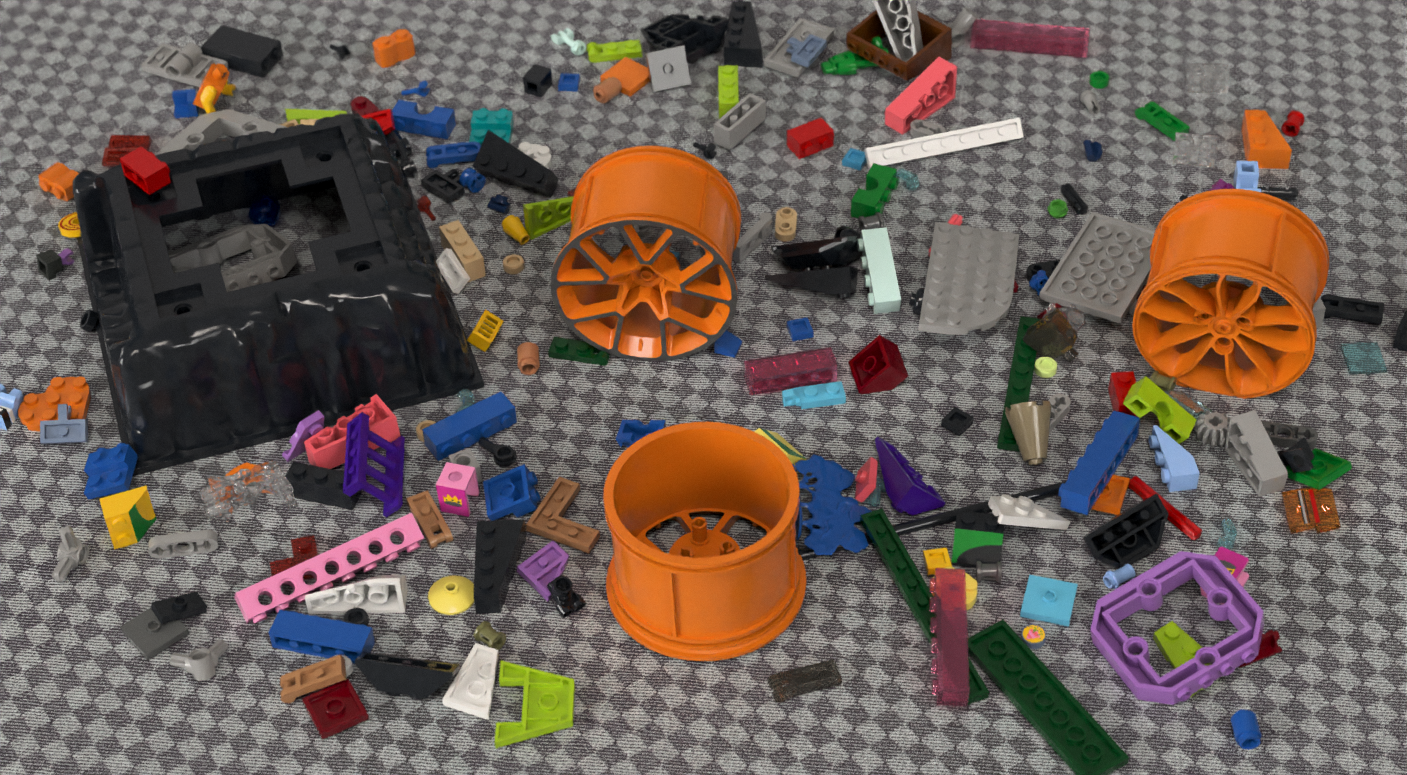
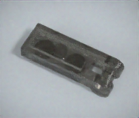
M832 659L773 674L768 677L767 682L769 687L774 690L772 695L775 702L782 703L790 697L841 685L842 677L835 660Z

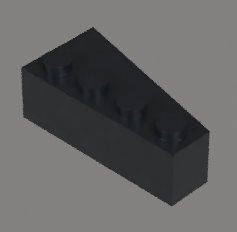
M490 130L487 131L473 163V167L484 176L548 197H552L559 180L551 170Z
M524 519L477 521L473 594L476 614L501 613L509 590L510 580L513 579L517 560L520 559L521 549L527 538Z

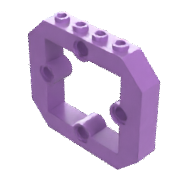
M1180 551L1098 599L1090 631L1092 643L1138 700L1175 705L1180 701L1188 700L1193 693L1201 688H1208L1221 676L1231 674L1235 668L1243 663H1249L1255 659L1260 649L1264 628V613L1216 556ZM1194 578L1207 594L1210 617L1217 621L1229 619L1238 632L1213 647L1200 648L1194 658L1160 678L1149 664L1150 656L1146 640L1138 636L1128 638L1116 623L1140 609L1147 611L1159 609L1165 594Z

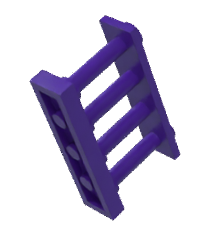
M363 412L347 424L343 493L351 497L357 491L363 490L384 502L383 516L386 518L395 511H398L403 504L405 437L401 435L391 443L369 430V416ZM368 440L386 450V457L368 447ZM367 457L384 466L385 474L368 465ZM366 474L384 484V491L368 483Z

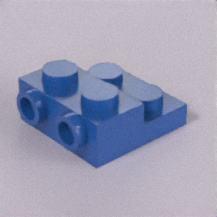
M118 443L114 448H98L96 452L89 453L84 469L85 473L89 476L84 495L88 500L129 490L138 458L136 452L129 444Z
M525 464L483 481L487 516L491 521L511 513L518 518L538 508L537 502H540L541 498L539 492L534 487V485L538 484L536 474L533 471L530 472Z

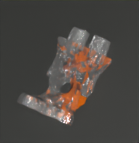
M272 460L258 465L246 462L232 469L225 476H210L208 478L209 486L199 490L200 497L206 504L203 507L204 512L210 520L222 516L228 522L235 510L243 506L255 504V500L262 493H269L279 497L289 509L298 506L293 495L292 485L282 473L278 463ZM256 481L255 486L247 487L250 482Z

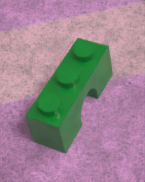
M873 163L866 175V190L858 188L851 200V217L859 218L864 216L865 218L875 215L876 212L883 213L885 203L890 201L892 191L898 187L897 169Z

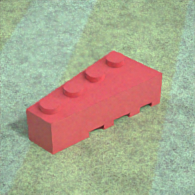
M938 57L885 109V125L903 135L910 130V124L913 120H924L953 100L956 92L957 66Z
M375 394L370 398L371 402L365 406L360 404L354 408L355 412L350 416L340 417L337 419L336 425L325 427L304 441L309 463L313 466L332 469L345 463L347 424L361 412L369 416L370 431L389 442L396 440L400 437L396 416L380 397ZM368 440V447L373 450L379 448L378 445Z

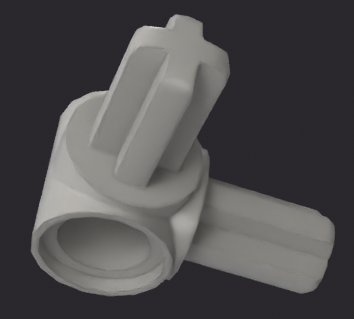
M66 525L65 528L61 527L59 530L62 539L57 550L59 563L52 572V578L57 582L65 580L70 570L76 568L78 564L84 565L89 556V546L82 544L81 540L75 537L72 527Z
M219 639L209 649L197 648L188 655L173 653L169 662L171 666L185 668L189 674H193L194 679L197 681L208 680L216 674L215 667L218 665V658L226 652L229 646L223 639Z

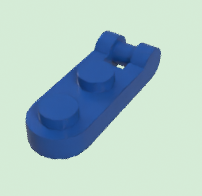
M463 142L429 146L426 149L427 166L429 168H436L439 164L475 161L481 144L478 142Z

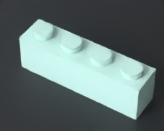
M887 227L861 230L860 239H857V248L859 252L862 251L863 255L860 261L862 270L865 269L866 275H864L865 288L869 287L870 291L868 293V304L873 306L874 314L900 311L901 296Z

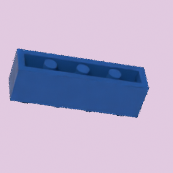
M502 392L496 393L422 429L425 446L440 461L449 457L448 455L479 442L481 437H490L517 423L514 405Z
M279 610L269 630L273 648L324 658H331L334 655L341 654L347 656L354 664L355 659L362 652L371 653L375 644L372 627L363 624L347 623L342 620L321 618L317 615L300 614L295 611Z

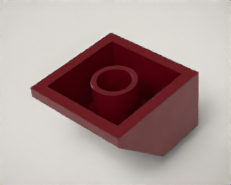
M881 335L876 337L848 362L858 392L862 395L893 390L908 377L898 346Z

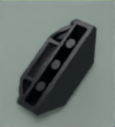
M857 236L771 246V251L792 270L801 269V272L813 271V267H820V270L831 269L832 265L841 264L857 241Z
M1156 493L1093 529L1083 537V540L1096 560L1119 569L1126 564L1132 565L1159 548L1165 521H1167L1169 514Z
M362 652L355 659V665L377 691L386 692L389 696L409 695L412 699H424L430 696L456 674L460 665Z

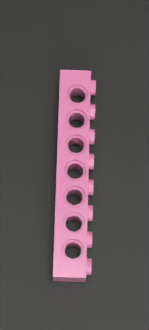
M410 513L235 593L234 598L246 623L253 621L256 624L266 619V614L274 610L276 613L279 610H286L290 607L289 604L298 600V603L304 602L305 595L318 590L323 591L333 588V583L339 580L345 583L355 578V573L361 570L366 573L378 567L376 564L385 560L388 563L398 558V553L406 550L407 553H410L420 548L419 544L423 541L424 537L413 514ZM398 535L402 540V544H393L390 536ZM370 545H377L380 548V554H372L368 547ZM350 554L356 555L359 563L356 565L350 564L347 561V556ZM328 564L334 565L337 568V573L334 575L328 574L325 571V566ZM307 574L312 575L315 578V583L313 585L306 584L303 581V576ZM285 584L290 585L293 588V594H283L280 587ZM260 595H268L271 598V603L269 605H262L258 601V597Z

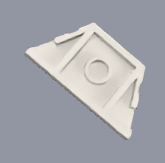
M1002 494L1001 497L991 496L988 502V506L993 510L992 513L995 516L999 515L997 520L999 524L1067 530L1070 524L1069 520L1033 503L1031 499L1024 496L1013 498Z

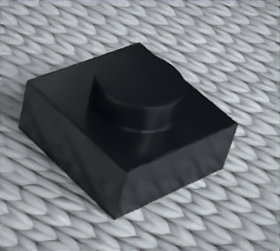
M954 407L942 419L941 426L961 436L973 424L974 417Z

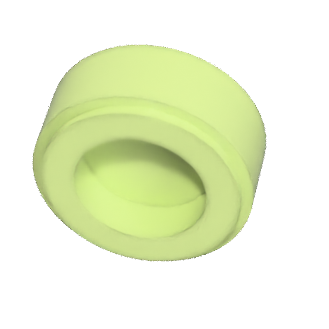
M1040 357L1035 361L1034 371L1042 378L1053 377L1057 372V362L1050 357Z

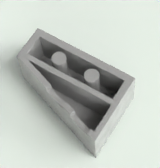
M1256 410L1230 417L1224 447L1225 451L1259 497L1283 490L1288 477L1287 469L1283 465Z

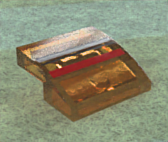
M1304 488L1282 492L1291 534L1313 528L1316 529L1317 534L1341 528L1332 489L1322 488L1317 490L1315 488Z

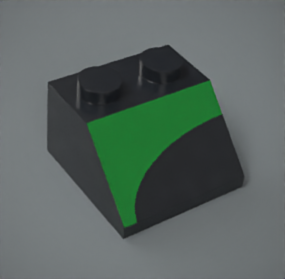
M957 510L952 565L976 568L977 561L985 564H996L997 561H1001L1004 524L997 522L999 515Z

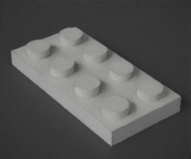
M800 18L764 59V66L799 77L807 67L791 61L792 54L786 51L790 46L787 41L794 37L803 42L812 34L827 40L828 43L834 36V29Z

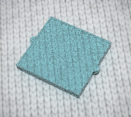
M1377 342L1341 344L1340 348L1350 375H1370L1387 372Z
M1164 391L1194 416L1205 414L1207 410L1211 413L1213 412L1183 391Z

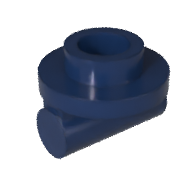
M1091 140L1083 142L1087 160L1091 162L1097 161L1102 156V145L1096 141L1091 142Z
M496 194V197L491 196L487 207L507 215L511 203L507 202V197Z

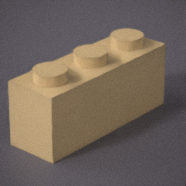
M459 220L439 226L442 247L444 250L446 248L452 249L470 277L468 282L485 277L484 257Z

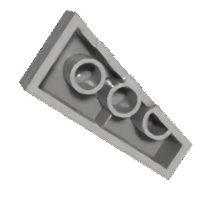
M873 0L896 57L907 62L923 49L916 0Z

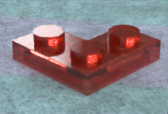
M315 536L291 539L293 557L270 562L271 575L274 576L318 556ZM310 574L303 576V580L314 578Z

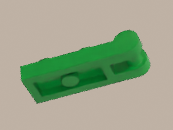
M1153 101L1145 104V107H1139L1135 110V116L1139 120L1144 119L1173 141L1189 133L1190 127Z

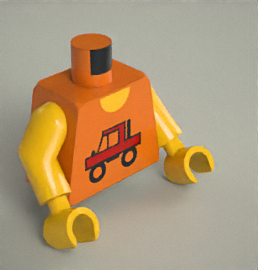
M211 64L193 101V104L204 109L206 114L216 112L214 106L221 93L233 96L232 90H236L234 84H228L227 79L230 72L225 65Z

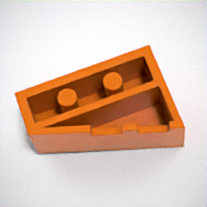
M1257 109L1245 110L1241 130L1246 161H1258V168L1288 169L1292 149L1267 112Z

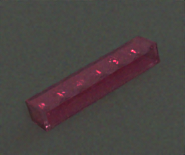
M976 19L972 25L970 48L1087 58L1090 28Z
M935 568L934 578H930L929 592L934 593V598L930 597V612H934V618L931 617L930 632L935 633V638H931V653H935V659L932 658L931 674H936V679H932V695H936V705L967 706L970 691L965 569Z

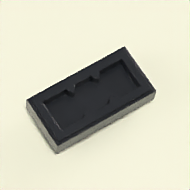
M196 591L152 602L151 610L160 623L163 624L206 613L207 605Z

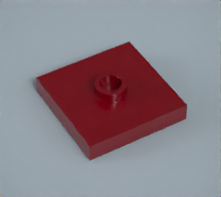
M349 679L302 698L303 705L322 740L369 719L368 712Z

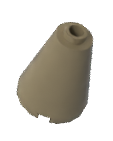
M1036 401L1010 405L1011 409L1005 407V414L1023 461L1029 462V466L1043 464L1042 460L1047 459L1051 417L1050 401H1043V405H1037Z

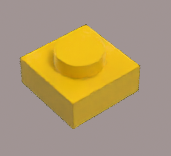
M947 547L923 550V559L928 575L937 574L946 567H952Z

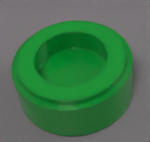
M1095 71L1090 74L1089 84L1097 89L1106 88L1109 85L1110 77L1106 72Z

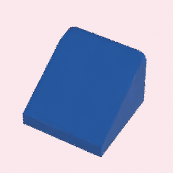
M726 330L714 342V353L735 358L742 345V340Z

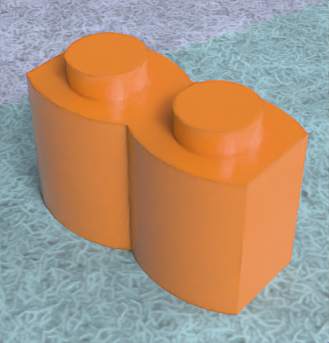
M399 29L390 36H381L372 43L375 61L381 68L390 67L398 61L407 60L415 55L413 35L407 29Z
M56 162L38 175L39 185L42 190L54 194L56 198L69 201L74 197L73 180L79 173L75 170H70L62 163Z

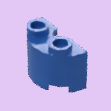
M622 420L616 441L619 446L625 445L628 448L646 435L665 428L666 420H650V423L644 425L639 420Z

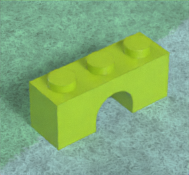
M718 66L719 119L739 103L738 66Z
M1147 376L1131 386L1123 402L1139 418L1150 411L1153 412L1159 419V428L1178 444L1189 438L1197 421Z

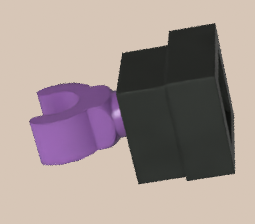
M66 248L60 254H56L52 249L37 254L38 272L48 280L56 278V273L63 270L62 265H71L75 262L71 257H68L74 254V252Z

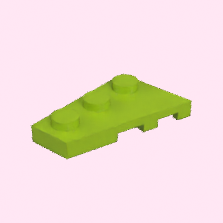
M1170 621L1154 632L1153 640L1165 660L1170 662L1173 669L1194 658L1196 652L1203 648L1173 621Z

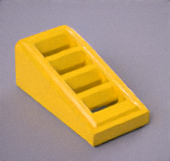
M485 309L466 341L486 352L504 321Z

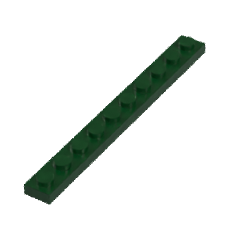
M883 509L862 514L860 516L861 524L965 706L988 698L989 691Z

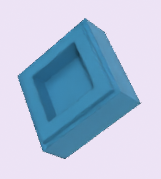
M850 148L842 159L843 166L860 171L867 162L865 152Z

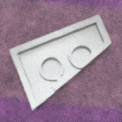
M475 643L442 699L444 706L489 720L499 658L497 649Z

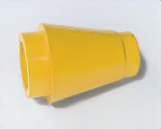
M509 215L502 221L503 231L521 245L526 244L530 240V236L519 217Z

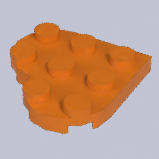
M82 376L55 377L50 381L51 385L48 386L45 393L27 394L18 409L20 422L27 426L28 430L40 431V421L58 420V404H68V406H71L70 420L86 419L91 400V391L86 379Z

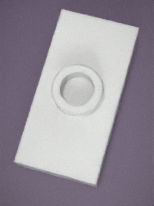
M446 248L436 260V263L452 292L459 294L470 280V277L452 249Z

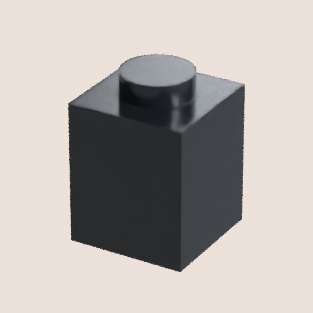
M534 64L523 77L524 93L542 98L553 85L551 69Z

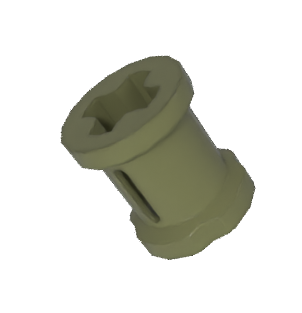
M1155 370L1150 378L1167 395H1172L1177 382L1176 377L1169 378Z
M488 621L482 622L474 631L473 636L476 641H482L488 647L498 651L506 642V635L493 629Z

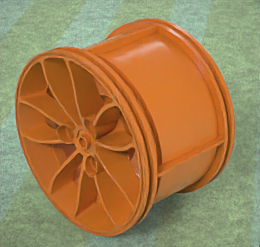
M1217 189L1188 197L1173 206L1162 217L1155 230L1150 249L1151 269L1147 285L1137 300L1133 316L1132 328L1134 339L1144 359L1159 374L1169 378L1176 377V385L1227 396H1236L1242 399L1265 396L1295 382L1306 371L1314 355L1317 326L1313 315V307L1326 285L1330 264L1328 246L1318 227L1306 214L1288 202L1252 190ZM1200 274H1218L1217 281L1208 283L1201 288L1182 278ZM1227 275L1249 279L1253 283L1249 287L1239 282L1227 281L1226 277ZM1263 286L1270 288L1289 303L1283 306L1265 305L1260 297L1261 288Z

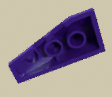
M877 436L875 444L886 493L892 501V507L900 513L905 511L910 515L943 507L945 501L932 485L927 486L921 480L923 476L908 465L909 461L894 445Z

